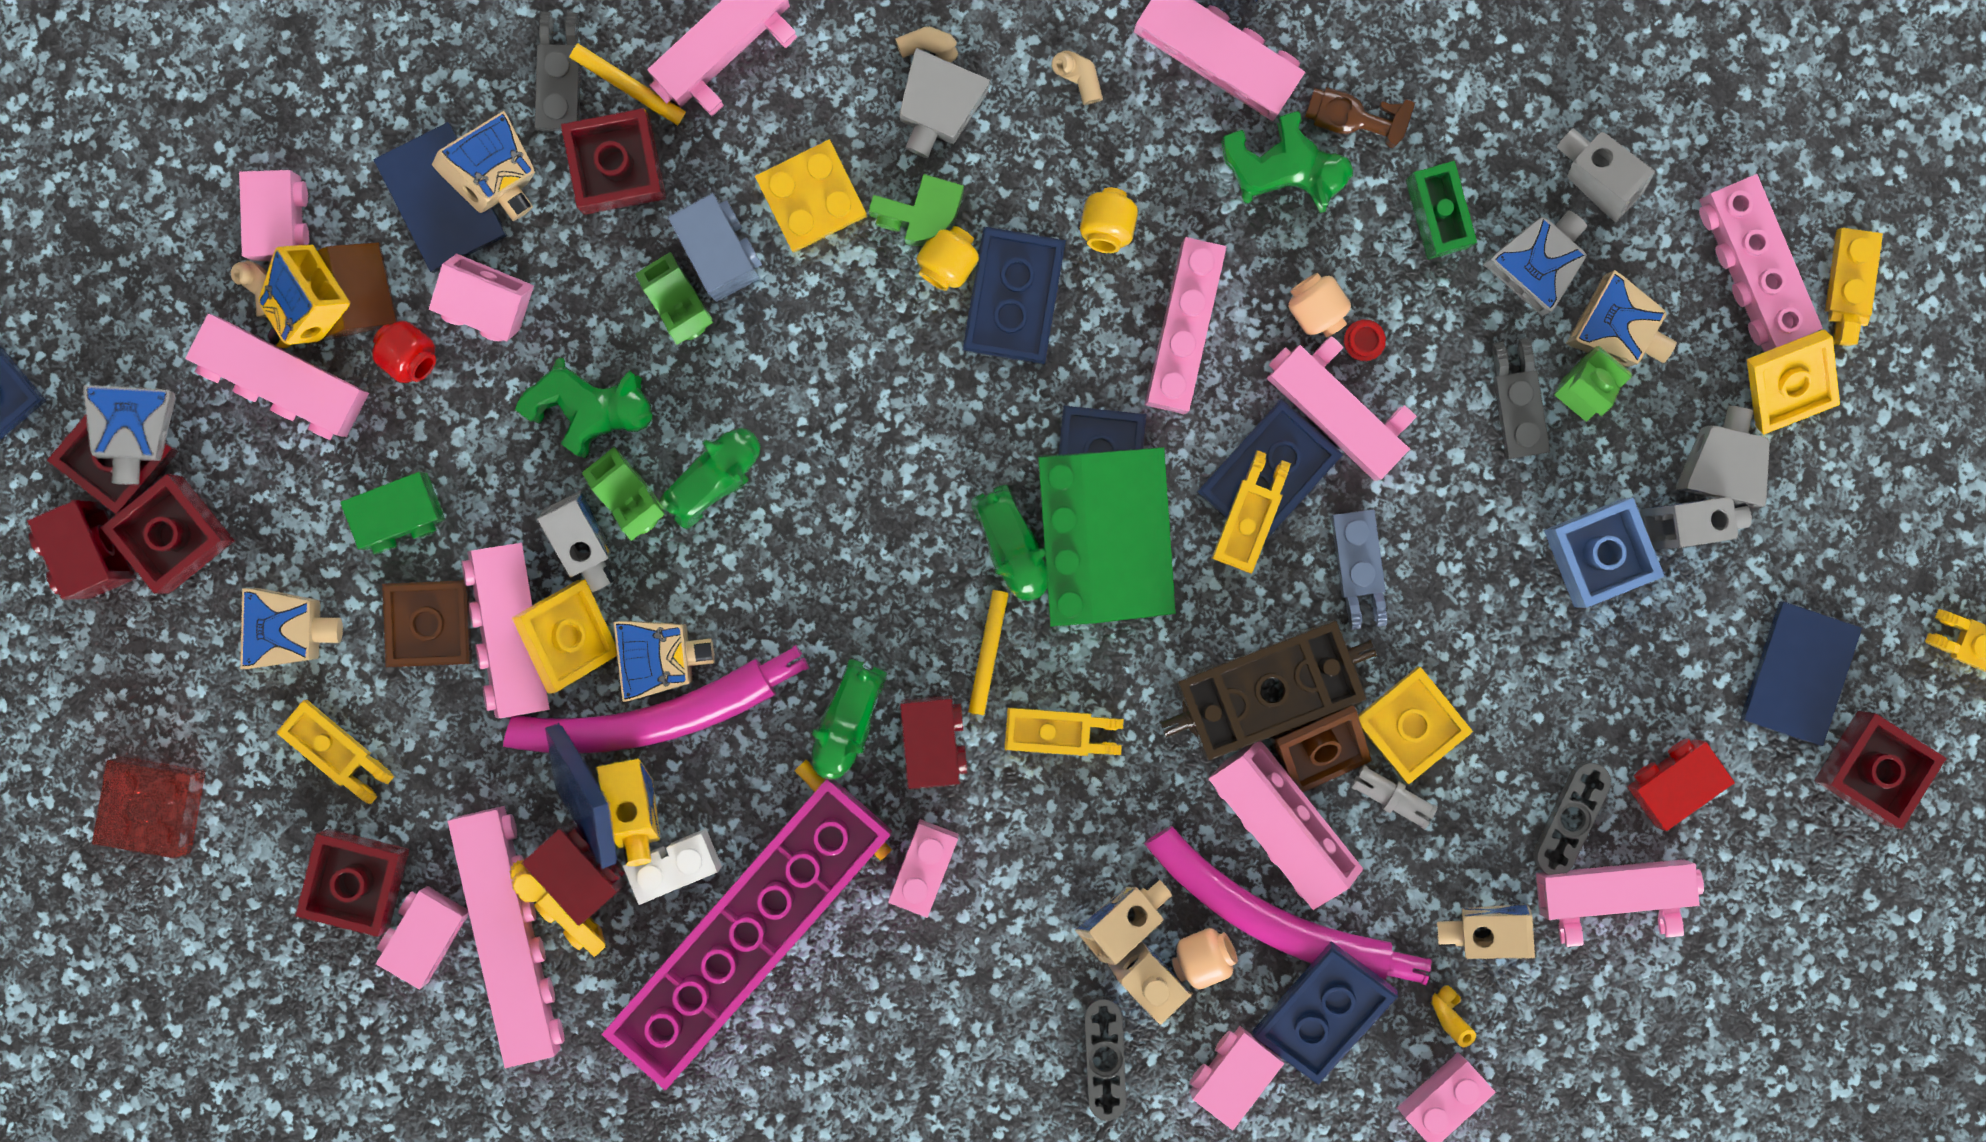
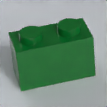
M1455 161L1413 172L1405 180L1427 260L1468 249L1477 243Z
M424 472L414 473L340 502L357 548L361 550L372 549L373 554L382 553L397 547L395 539L410 533L413 539L432 534L437 531L435 524L446 520L428 473Z

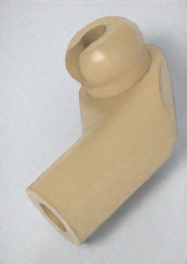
M923 27L895 38L902 58L914 54L916 48L935 53L936 57L950 63L958 56L955 38L951 34L933 27Z
M1063 51L1053 57L1051 63L1053 71L1057 75L1078 84L1083 105L1103 100L1095 65L1092 61L1072 51Z
M252 261L238 262L231 269L233 282L237 285H243L255 294L256 317H267L259 305V296L268 271Z

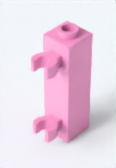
M721 0L647 69L654 79L649 86L666 104L673 100L680 108L694 97L713 116L724 104L706 85L766 28L785 49L797 38L794 29L780 16L790 7L789 1Z
M1330 336L1312 355L1301 345L1297 346L1292 352L1285 347L1270 362L1269 366L1274 371L1266 379L1374 481L1382 480L1410 450L1397 436L1417 416L1404 405L1403 407L1400 406L1383 424L1324 367L1343 348L1334 337Z
M1685 859L1570 870L1568 873L1548 875L1545 872L1536 873L1539 913L1548 920L1559 919L1560 943H1565L1566 947L1583 945L1580 917L1659 910V933L1665 934V937L1683 936L1684 929L1680 908L1700 906L1699 894H1703L1704 891L1701 871L1696 869L1695 863Z

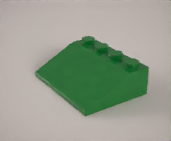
M1164 447L1039 456L1045 557L1048 571L1050 626L1094 624L1176 614Z

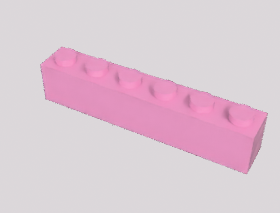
M505 806L448 820L504 1068L555 1057L561 1049L560 1044L564 1043V1031L560 1019H554L550 1003L555 1002V992L550 977L544 978L541 962L546 960V955L541 937H535L531 921L536 920L534 902H524L518 893L516 894L515 890H513L511 882L513 880L510 878V866L514 865L513 862L516 863L517 860L521 861L523 859L522 855L516 856L512 840L517 838V827L512 814L507 815Z

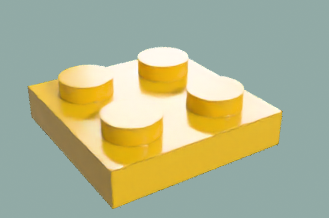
M830 139L755 176L793 253L867 217V213Z
M1825 329L1746 359L1755 427L1763 435L1840 405L1833 337Z
M585 579L574 581L512 617L547 693L560 691L617 656L614 639Z
M1419 666L1358 715L1364 733L1408 785L1473 733L1464 719Z

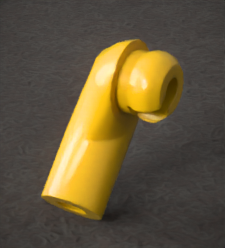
M1445 985L1438 994L1434 992L1431 1004L1442 1028L1459 1046L1468 1047L1475 1041L1476 1033L1453 1010L1461 1002V996L1449 985Z

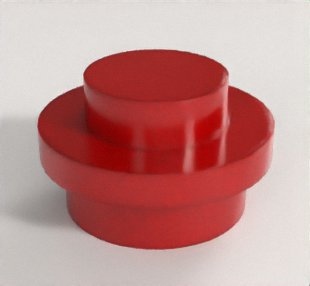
M1363 319L1354 322L1347 328L1343 343L1349 356L1355 360L1366 362L1377 358L1383 352L1386 337L1379 324L1372 320Z

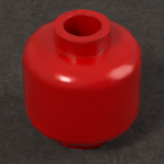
M398 321L391 325H384L376 332L373 338L372 358L374 362L399 383L423 380L431 373L436 364L435 344L431 338L411 322Z

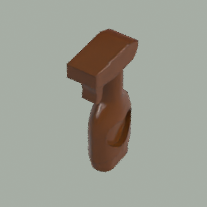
M1326 87L1324 91L1314 88L1304 117L1314 120V126L1339 134H1349L1358 129H1364L1386 136V145L1394 148L1405 136L1416 102L1407 99L1400 104L1381 102L1380 109L1393 116L1391 120L1367 113L1360 100L1353 95Z

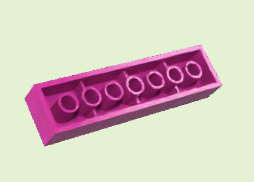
M825 779L601 1035L666 1091L889 838L892 829L835 779Z

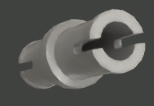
M1366 765L1362 766L1359 770L1360 775H1356L1351 785L1352 789H1356L1383 805L1382 809L1386 812L1391 813L1395 811L1418 824L1424 830L1430 824L1428 820L1429 818L1433 819L1438 806L1432 805L1406 790L1404 783L1397 781L1395 784L1372 771Z

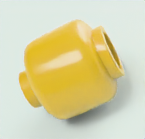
M1107 187L1102 192L1091 194L1085 201L1080 223V233L1087 241V245L1095 251L1102 253H1116L1120 248L1129 245L1133 239L1137 222V205L1127 198L1125 191L1114 187Z
M953 226L951 230H940L936 236L925 242L917 255L916 260L921 268L919 275L931 285L943 291H947L949 287L958 288L962 286L979 260L977 250L971 245L975 240L973 236L957 226Z

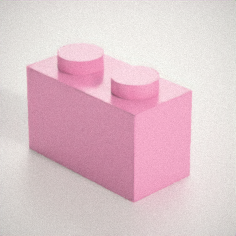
M291 170L239 172L242 256L252 261H271L276 247L309 245L308 226L302 222V207L307 206L308 191L306 183L301 181V176Z
M456 253L442 264L429 310L441 314V318L448 323L454 325L465 324L480 330L479 333L489 340H504L507 342L520 331L534 285Z
M919 819L888 903L928 918L957 844L958 833Z
M429 886L421 889L417 894L412 891L410 892L398 912L404 916L396 930L390 927L377 947V950L381 951L382 954L376 964L419 990L429 983L469 915L468 909Z
M1241 1026L1234 1033L1228 1031L1221 1038L1215 1048L1218 1055L1209 1066L1206 1064L1201 1065L1189 1083L1193 1086L1189 1091L1192 1099L1232 1130L1235 1129L1284 1065L1280 1056L1256 1040L1252 1034Z
M1457 1052L1404 1100L1397 1109L1426 1142H1442L1496 1092L1473 1066Z

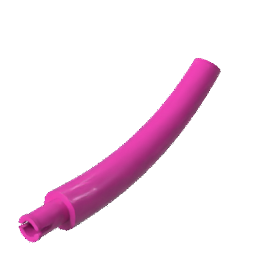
M795 645L788 651L762 665L755 658L699 689L641 709L585 718L512 716L505 733L503 747L549 753L545 728L557 723L564 727L579 753L619 751L665 742L721 723L776 695L774 686L803 670L806 671L809 669L805 658L791 665L787 664L802 654L798 646Z
M1173 826L1161 830L1144 843L1170 875L1206 907L1233 926L1281 952L1312 964L1332 941L1383 980H1386L1387 976L1418 982L1422 985H1426L1429 980V975H1426L1425 971H1431L1430 958L1392 951V942L1328 928L1295 916L1262 900L1213 867L1185 841Z

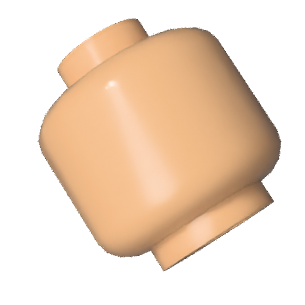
M1315 273L1290 291L1293 297L1289 301V310L1306 334L1316 335L1323 332L1327 338L1347 325L1343 317L1349 313L1351 303L1333 276L1321 277L1319 273Z
M1213 928L1204 929L1179 940L1176 947L1177 957L1172 959L1173 968L1181 982L1187 980L1191 986L1198 990L1230 978L1233 974V965L1238 962L1235 948L1225 932L1220 934Z

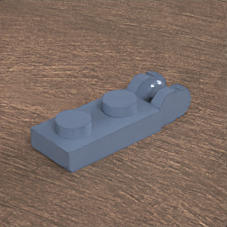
M1375 510L1331 515L1342 598L1346 600L1350 629H1361L1362 613L1357 596L1371 594L1372 615L1376 626H1386L1387 612L1383 592H1386Z

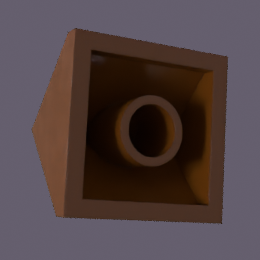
M379 242L326 246L318 250L319 255L350 301L347 310L326 336L318 342L377 330L384 325L398 322Z
M1354 705L1269 737L1284 770L1302 792H1306L1372 762Z

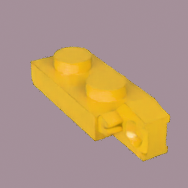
M1843 227L1836 231L1825 312H1829L1828 321L1836 322L1833 344L1844 346L1857 345L1861 326H1868L1870 316L1872 315L1883 233Z

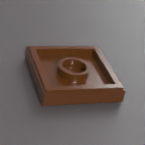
M464 580L382 584L386 667L472 664L469 586L465 585Z

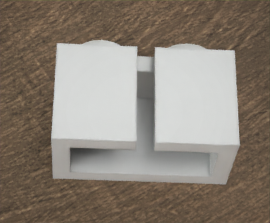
M707 829L672 842L666 847V850L662 846L650 851L651 862L648 864L627 866L625 863L623 865L639 905L713 875L722 867Z

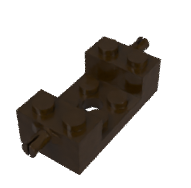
M1337 620L1324 621L1293 633L1289 638L1217 666L1210 665L1174 679L1182 699L1183 713L1159 721L1161 728L1178 723L1163 730L1166 738L1189 729L1196 736L1204 758L1210 761L1367 700L1354 664L1376 657V651L1371 649L1359 654L1374 647L1371 640L1347 649ZM1269 678H1276L1283 685V694L1275 702H1266L1260 694L1262 683Z

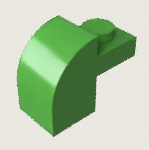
M923 174L914 206L873 195L869 214L870 217L877 218L875 224L879 227L898 232L901 226L908 227L905 244L922 246L927 240L936 236L940 230H950L952 228L962 201L964 186Z
M671 252L635 273L643 291L659 313L676 345L684 340L697 338L704 332L707 326L713 323L708 310Z
M1597 346L1587 353L1562 378L1555 396L1587 422L1596 412L1603 416L1613 406L1620 388L1632 377V373L1603 348Z
M615 446L582 472L591 490L612 512L619 527L631 541L638 535L645 534L653 529L658 520L665 515L662 511L664 508L658 498Z

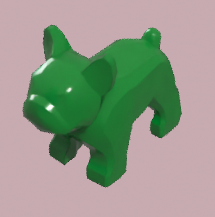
M1299 111L1279 118L1277 127L1280 142L1261 157L1246 149V137L1243 130L1225 135L1222 138L1223 155L1226 165L1234 173L1241 187L1242 199L1245 203H1250L1255 195H1261L1283 187L1298 186L1313 198L1319 213L1326 211L1330 198L1341 191L1349 179L1353 177V167L1344 155L1328 154L1320 151L1312 141L1302 134L1299 129L1301 123Z
M561 357L556 359L550 372L541 377L535 385L525 390L515 408V411L529 421H535L537 424H540L545 418V410L559 405L566 418L571 422L561 444L575 455L582 456L583 458L589 456L591 442L597 437L618 429L638 432L648 427L653 416L651 404L641 391L642 378L639 375L635 376V374L629 371L617 385L601 389L594 387L565 366L564 358Z
M744 428L731 430L722 434L714 442L705 439L702 442L705 451L664 492L660 498V504L665 511L674 514V521L682 528L688 530L703 518L704 514L702 512L722 497L738 491L748 482V477L745 473L753 466L761 449L760 442L750 430Z
M1009 486L993 488L994 492L987 496L982 493L974 497L970 503L977 520L980 521L983 527L995 573L1003 575L1005 584L1019 599L1025 601L1038 599L1045 593L1048 586V571L1042 558L1046 554L1045 548H1039L1034 533L1029 529L1016 506V501Z
M854 659L848 660L842 680L830 705L824 711L819 728L813 729L811 732L816 738L812 747V764L815 772L822 778L832 780L840 778L851 768L857 754L864 752L863 747L869 735L870 721L878 694L882 692L888 675L885 671L876 667L868 670L863 667L864 662Z

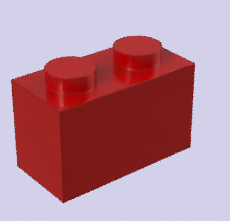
M1689 738L1678 742L1668 750L1670 756L1658 765L1652 762L1638 770L1634 774L1636 780L1627 786L1656 828L1668 831L1735 783L1706 741L1697 739L1690 741Z

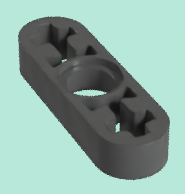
M1582 762L1576 765L1570 772L1533 851V859L1536 866L1546 874L1568 873L1572 869L1611 787L1610 774L1603 766L1593 762ZM1594 770L1596 771L1594 778L1599 781V786L1596 789L1590 787L1584 796V799L1592 801L1590 806L1588 807L1582 802L1570 799L1572 793L1578 796L1582 795L1585 784L1580 781L1583 774L1590 775ZM1569 807H1577L1583 815L1582 824L1576 830H1566L1561 823L1562 813ZM1556 830L1568 838H1573L1574 840L1571 845L1563 841L1559 848V854L1564 856L1561 864L1554 862L1551 867H1548L1549 859L1544 856L1547 849L1555 850L1560 839L1552 837L1554 831Z
M1098 996L1090 1000L1084 1010L1087 1095L1089 1108L1093 1115L1098 1119L1111 1121L1118 1118L1126 1107L1123 1017L1121 1009L1114 999L1107 996ZM1100 1006H1107L1108 1012L1115 1014V1018L1108 1019L1107 1031L1109 1036L1117 1034L1116 1040L1099 1038L1091 1041V1035L1100 1036L1098 1020L1091 1019L1092 1015L1099 1013ZM1101 1047H1110L1117 1054L1115 1065L1109 1069H1100L1093 1062L1094 1053ZM1119 1075V1081L1110 1080L1111 1094L1113 1097H1119V1099L1112 1102L1110 1110H1103L1102 1103L1095 1102L1096 1098H1101L1103 1095L1102 1080L1093 1082V1077L1110 1079Z

